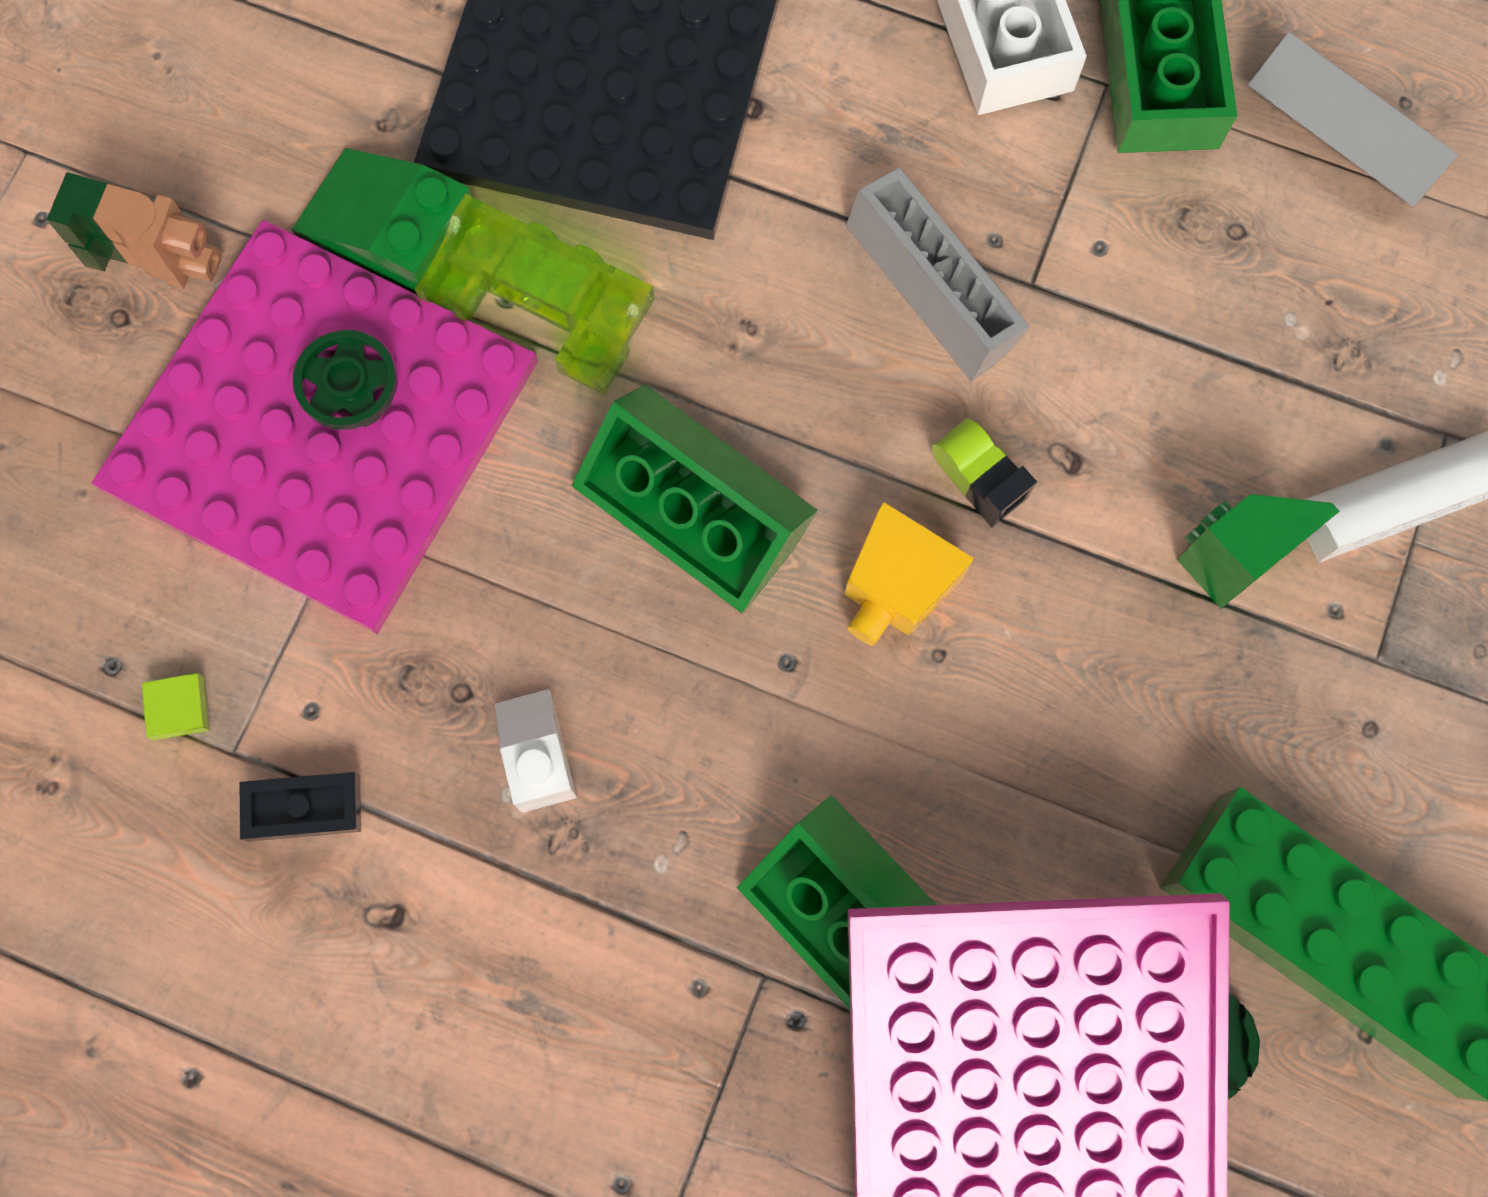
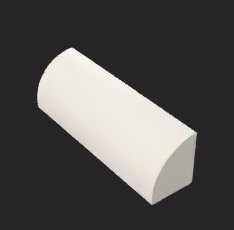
M1488 431L1303 499L1333 503L1340 511L1307 538L1318 563L1487 500Z

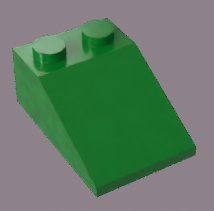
M345 148L291 231L295 236L428 300L475 226L479 215L468 186L422 164Z

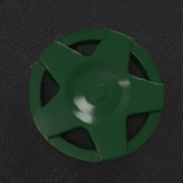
M355 330L334 331L314 340L299 356L293 372L294 393L303 410L317 423L338 430L365 428L379 420L380 416L393 401L398 384L395 363L385 346L373 336ZM338 344L333 357H317L325 349ZM364 345L377 352L383 360H366ZM305 379L317 386V391L310 402L305 393ZM384 388L381 396L375 402L374 393ZM341 411H348L352 415L350 417H334Z

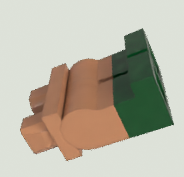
M66 172L46 219L64 242L68 243L69 248L85 267L104 272L109 260L112 259L142 267L149 276L156 279H165L169 285L184 289L189 276L212 282L222 259V254L217 246L205 243L207 240V230L203 223L186 218L173 198L157 194L153 203L148 196L142 193Z

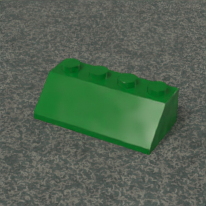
M646 384L613 401L571 485L740 613L748 609L794 551L818 511Z
M832 795L800 820L736 887L849 1009L848 909L937 905Z

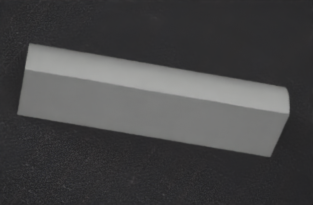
M1290 32L1287 33L1248 84L1249 87L1413 207L1459 155Z
M900 167L858 190L846 224L847 228L972 382L999 362L1021 340L1030 327L1029 324Z

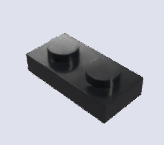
M356 772L239 782L240 840L251 842L361 832L360 775Z

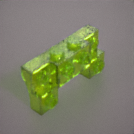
M467 194L464 195L452 214L443 242L429 268L415 288L419 299L427 303L432 302L453 312L456 318L464 322L466 319L471 320L487 292L569 332V337L555 358L558 372L603 395L608 391L629 355V342L655 300L653 285L604 262L602 257L593 249L580 244L573 247L557 239V236L546 226L537 222H530L528 225Z

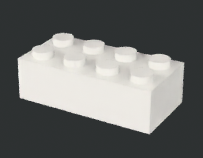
M937 0L978 115L1075 90L1087 55L1066 0Z

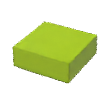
M194 673L142 683L146 738L155 741L209 731L204 676Z

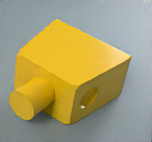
M884 502L877 513L846 586L845 595L861 606L847 626V630L857 639L871 646L876 645L889 624L904 634L910 635L964 578L974 558Z

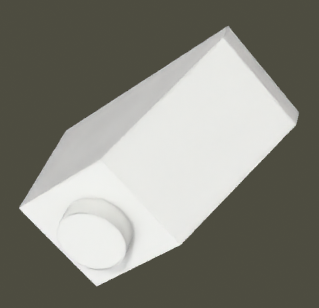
M547 689L495 703L499 747L513 805L524 813L577 798L551 691Z

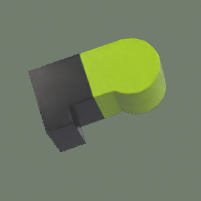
M966 418L932 445V452L939 466L991 528L1025 502L1038 482L1024 466L1018 469L1007 455L993 444L985 430L972 419Z

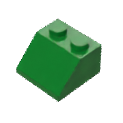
M1249 494L1235 507L1225 500L1200 521L1201 524L1184 538L1190 544V547L1177 560L1222 609L1340 511L1333 503L1257 494Z

